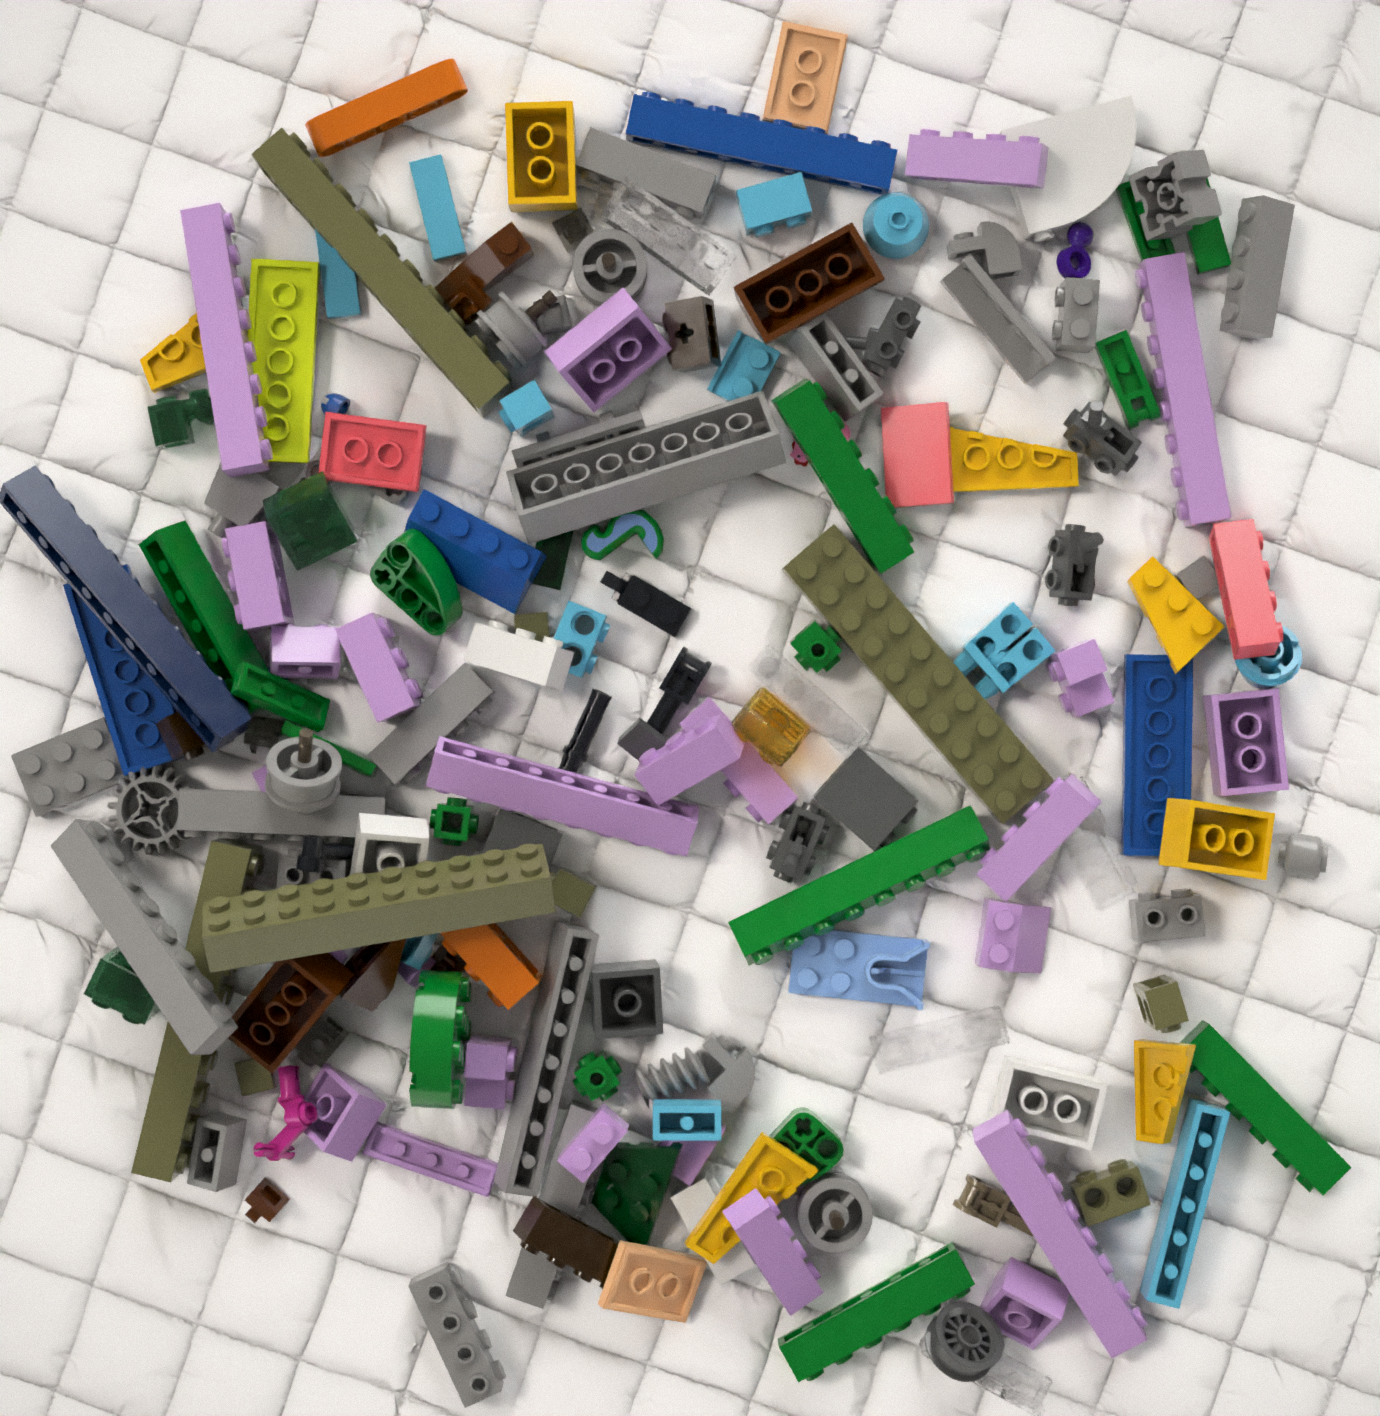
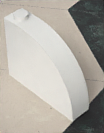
M1131 95L1000 131L999 134L1006 135V141L1019 142V136H1032L1040 138L1039 143L1049 147L1044 189L1010 186L1024 240L1034 238L1035 243L1054 238V232L1067 229L1092 215L1116 190L1130 165L1136 142V114Z

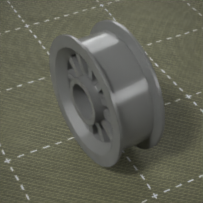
M952 1302L943 1307L938 1316L929 1323L925 1332L926 1350L934 1365L948 1377L961 1382H974L983 1378L990 1368L1000 1360L1004 1349L1003 1336L996 1321L981 1307L969 1302Z

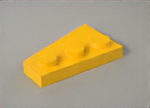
M1148 1039L1134 1040L1135 1126L1137 1141L1157 1144L1171 1143L1196 1045Z

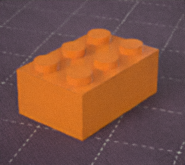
M497 923L440 933L445 938L441 943L446 950L454 957L457 954L460 955L467 963L464 966L466 972L474 981L478 982L481 979L489 988V991L486 992L488 997L499 1008L504 1005L509 1010L531 991L543 976Z

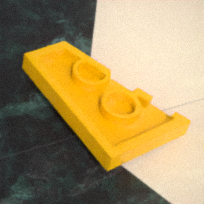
M197 312L174 335L170 334L140 359L152 392L157 393L206 373Z
M1153 556L1127 581L1145 617H1148L1157 634L1156 638L1161 648H1164L1170 659V665L1175 675L1225 627Z

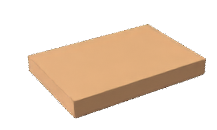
M785 21L782 22L762 121L773 123V120L780 119L791 122L794 128L806 130L807 126L824 129L826 131L825 134H828L848 34Z
M620 1240L598 1305L603 1309L686 1323L707 1262L700 1255Z

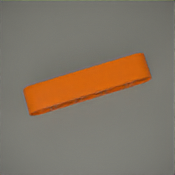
M450 58L322 113L307 121L305 127L318 157H326L464 96L468 92V88L455 59Z

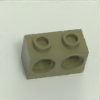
M1164 974L1133 984L1143 1021L1156 1031L1161 1030V1033H1170L1181 1029V1023L1189 1021L1178 982Z
M1126 1159L1113 1161L1107 1165L1108 1169L1095 1173V1170L1084 1171L1076 1175V1180L1069 1182L1081 1218L1086 1226L1089 1227L1151 1205L1138 1166L1132 1160L1128 1162ZM1124 1177L1131 1178L1132 1186L1128 1191H1117V1183L1120 1179ZM1090 1189H1100L1101 1195L1098 1201L1094 1203L1085 1202V1195Z

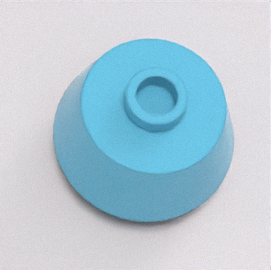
M902 192L883 194L868 206L864 214V237L868 245L881 256L891 259L908 257L916 253L927 239L929 233L927 212L923 205L911 195Z
M1283 625V642H1280L1275 655L1235 660L1244 680L1256 688H1275L1291 680L1301 667L1302 652L1296 635Z

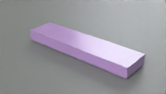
M378 1121L369 1133L362 1153L486 1197L490 1195L498 1165L497 1162Z

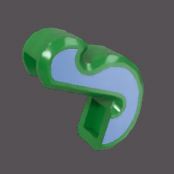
M639 509L611 518L605 533L600 532L599 526H591L583 534L581 544L584 553L589 558L601 561L637 534L657 560L663 553L664 537L656 520L645 510Z

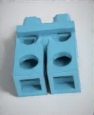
M1010 602L998 615L961 647L963 651L953 661L964 676L976 666L985 674L974 685L985 700L998 692L1004 693L1056 651L1037 628H1032L1011 648L1008 647L1033 625L1014 602Z

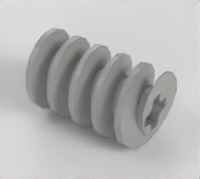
M688 1047L684 1048V1059H681L676 1052L672 1053L671 1065L664 1058H661L659 1070L649 1063L647 1064L648 1075L646 1076L639 1069L635 1070L637 1085L648 1108L649 1099L652 1101L654 1099H662L661 1094L667 1099H674V1088L681 1095L686 1094V1083L694 1090L699 1088V1077L706 1084L711 1083L698 1051L694 1054Z

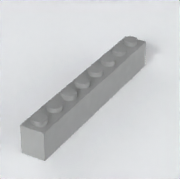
M75 819L50 847L190 1055L212 1054L238 1028L232 1019L230 1009L221 1003L216 996L212 983L201 974L195 965V959L192 954L185 950L177 939L175 929L167 924L160 914L158 904L149 898L142 888L140 878L131 872L125 863L123 853L114 847L107 837L105 827L94 820Z
M555 921L493 1181L505 1193L537 1197L600 935L586 927Z

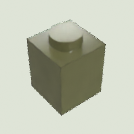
M563 867L560 868L558 874L551 871L550 876L555 905L580 918L597 885Z

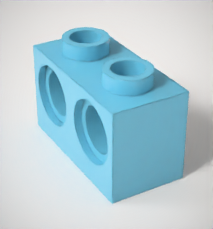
M568 601L553 639L563 641V649H568L569 647L580 649L582 660L578 665L570 666L568 673L583 678L585 672L588 674L592 673L598 655L593 654L597 641L604 643L610 624L605 623L606 615L572 601ZM589 616L594 620L595 626L590 634L582 635L577 632L576 622L580 617Z

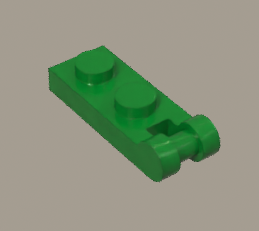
M1127 330L1095 342V350L1119 405L1127 429L1131 430L1139 427V422L1149 419L1153 421L1160 418L1159 407ZM1140 397L1143 407L1134 410L1131 401Z

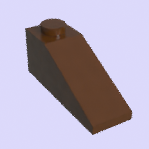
M511 221L482 243L434 288L441 295L443 301H445L469 276L484 292H487L534 256L533 250Z
M406 939L360 947L344 965L355 975L339 993L340 998L373 1012L382 1001L387 999L394 988Z

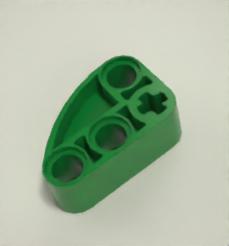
M407 529L386 546L372 566L370 578L381 592L426 632L435 636L442 635L461 619L463 614L457 584L448 564L435 545L419 530Z
M805 1107L794 1109L769 1135L777 1142L788 1144L789 1150L818 1169V1172L812 1178H807L799 1186L805 1185L828 1172L843 1156L844 1149L838 1134L812 1110ZM801 1118L804 1122L808 1118L810 1129L805 1131L802 1128L798 1131L796 1121ZM825 1140H832L837 1144L836 1150L830 1155H824L818 1150L819 1145Z

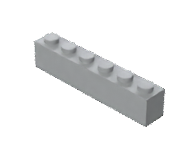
M180 788L177 830H185V837H205V831L219 832V838L239 839L240 833H253V839L274 840V834L288 835V841L303 842L304 835H317L324 837V842L342 843V837H356L359 813L385 815V797L338 795L337 799L329 806L314 811L311 814L302 815L296 811L278 806L264 791Z
M572 1100L539 1199L581 1220V1218L576 1217L579 1204L586 1206L592 1187L586 1185L588 1178L582 1183L557 1160L560 1152L598 1108ZM600 1164L592 1173L597 1174ZM521 1248L505 1296L544 1309L546 1300L553 1301L559 1281L554 1280V1277L559 1267L546 1259L547 1254L539 1251L537 1255H534Z

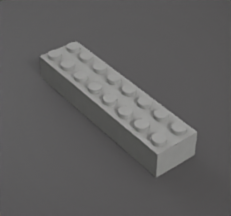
M762 390L506 471L518 518L528 544L787 462L780 433Z

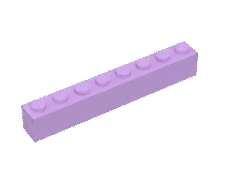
M220 202L180 210L222 471L230 478L270 470L268 460L273 459V452L269 439L264 438L263 427L267 426V416L264 407H259L258 394H262V386L259 375L254 374L252 362L257 361L253 342L248 341L247 330L251 329V320L248 310L243 309L241 297H246V289L243 278L238 277L236 265L241 264L237 245L232 244L231 233H235L234 219L232 213H227Z
M1185 252L1147 258L1138 264L1139 269L1135 271V278L1138 289H1143L1145 302L1141 303V312L1144 322H1149L1151 335L1147 336V346L1149 354L1151 356L1154 355L1157 368L1153 369L1154 384L1156 389H1161L1162 401L1159 402L1160 418L1162 422L1166 421L1168 435L1164 437L1167 454H1172L1174 467L1170 469V476L1173 487H1178L1180 500L1176 502L1177 515L1180 521L1184 520L1185 527L1230 519L1231 512Z
M439 736L426 782V787L433 788L439 793H452L466 797L473 802L493 804L506 811H519L530 814L539 820L560 822L573 829H586L597 832L603 837H615L629 841L636 846H649L660 849L670 855L678 854L687 857L698 823L699 806L674 799H669L658 806L648 792Z
M1006 1110L973 1128L975 1145L1110 1357L1114 1358L1146 1341L1147 1337L1144 1327L1148 1325V1322L1138 1306L1133 1308L1128 1301L1131 1295L1122 1280L1116 1282L1111 1274L1114 1272V1268L1105 1253L1099 1255L1094 1247L1097 1245V1241L1088 1226L1082 1228L1077 1220L1080 1218V1214L1071 1199L1065 1201L1060 1192L1063 1191V1187L1055 1173L1048 1174L1043 1164L1046 1161L1038 1146H1030L1025 1138L1029 1134L1021 1119L1018 1117L1014 1120L1010 1112Z

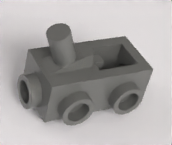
M896 297L879 329L870 327L866 337L846 335V341L852 349L865 351L862 362L868 364L866 369L869 372L884 378L890 366L895 369L897 368L905 353L904 350L900 349L904 338L912 339L921 321L916 319L921 308L919 303L908 297H903L902 300Z
M1100 401L1088 402L1081 411L1075 408L1063 423L1067 430L1062 436L1068 440L1069 448L1076 453H1085L1095 460V467L1102 473H1112L1114 476L1121 470L1127 473L1139 458L1135 452L1142 444V441L1135 437L1131 431L1123 428L1103 411V403Z
M1065 524V530H1055V536L1050 539L1048 544V551L1053 556L1052 569L1047 572L1045 577V585L1047 589H1050L1049 597L1058 598V605L1078 606L1079 600L1092 601L1095 588L1094 576L1096 558L1099 551L1098 546L1103 543L1104 539L1099 532H1085L1086 526Z
M803 801L801 807L794 805L792 811L785 809L778 826L784 829L779 842L772 841L766 855V859L771 860L769 868L775 870L774 877L792 883L793 878L801 881L803 874L810 875L816 861V857L812 856L816 843L823 844L829 830V826L824 825L826 818L820 815L821 808ZM801 820L808 821L810 825L809 830L805 833H801L797 829V824Z

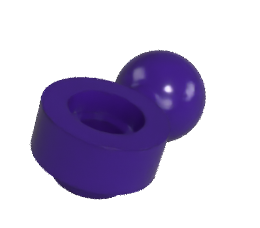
M1077 222L1069 228L1067 240L1071 246L1061 250L1057 256V268L1064 279L1066 277L1083 278L1091 270V259L1084 248L1092 243L1094 232L1087 223Z

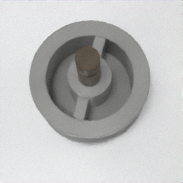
M618 229L598 230L584 238L575 251L572 265L575 282L581 294L589 302L601 306L623 287L633 300L642 292L647 279L646 256L639 242L630 234Z
M550 290L525 312L521 307L518 308L501 291L498 294L499 301L485 313L481 310L476 313L479 318L474 322L495 348L498 347L516 371L521 367L526 370L529 367L528 361L541 349L547 350L550 347L534 323L536 319L548 310V307H551L558 301L557 297Z
M307 728L301 729L299 737L282 740L269 750L266 757L268 773L265 778V791L275 804L282 808L296 811L299 814L308 815L329 806L337 799L340 793L339 775L342 770V758L332 745L323 740L313 738L312 730Z
M825 1173L807 1183L798 1198L797 1216L800 1229L808 1242L819 1250L829 1253L849 1251L857 1247L870 1231L873 1213L868 1195L861 1184L848 1175Z

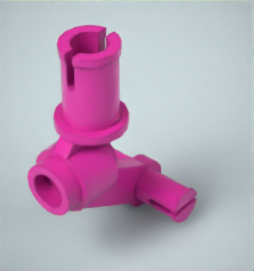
M288 1065L277 1069L281 1095L277 1100L285 1110L284 1121L287 1125L268 1144L258 1142L254 1145L253 1150H260L254 1152V1155L257 1157H266L269 1161L293 1159L295 1152H289L295 1150L292 1144L317 1119L315 1105L311 1102H306L304 1095H301L299 1066Z

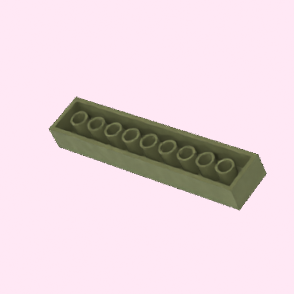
M281 127L251 154L265 176L314 230L316 229L332 248L338 251L337 254L355 273L359 281L482 418L500 404L499 400L513 392L510 385L512 379L509 371L499 360H496L494 363L488 358L490 354L485 344L476 335L470 338L466 334L468 330L465 327L464 321L453 309L447 312L443 308L446 306L442 301L443 298L431 284L426 287L422 285L423 279L420 277V272L408 259L403 262L399 259L401 255L397 251V246L385 233L381 236L377 234L379 230L374 225L375 222L363 208L358 211L354 209L356 204L353 202L349 192L340 183L335 186L332 184L334 180L329 175V170L317 157L313 160L310 159L312 155L307 150L305 143L295 132L288 135Z
M835 524L782 568L783 573L825 622L840 636L843 643L998 823L1004 824L1054 781Z
M219 838L212 840L210 843L185 950L192 954L195 959V965L201 974L212 983L213 991L221 1003L229 1005L234 992V986L229 985L232 972L237 973L239 968L210 973L202 940V902L210 901L218 896L228 898L258 890L253 885L256 874L261 875L265 855H261L262 846L233 839ZM167 1022L131 1173L171 1183L176 1177L184 1173L185 1168L190 1167L193 1149L190 1146L193 1135H195L197 1119L203 1117L198 1115L201 1102L206 1103L211 1084L206 1083L209 1070L213 1071L215 1068L218 1051L215 1050L212 1054L190 1055L169 1022Z
M523 844L518 848L508 850L493 849L486 851L484 854L473 856L458 855L449 860L438 862L423 861L417 865L403 868L388 867L380 872L368 874L353 873L344 878L333 880L324 878L313 883L298 886L288 884L279 889L263 892L253 890L244 895L228 898L218 896L210 901L202 902V940L209 971L213 973L556 913L551 876L543 844Z

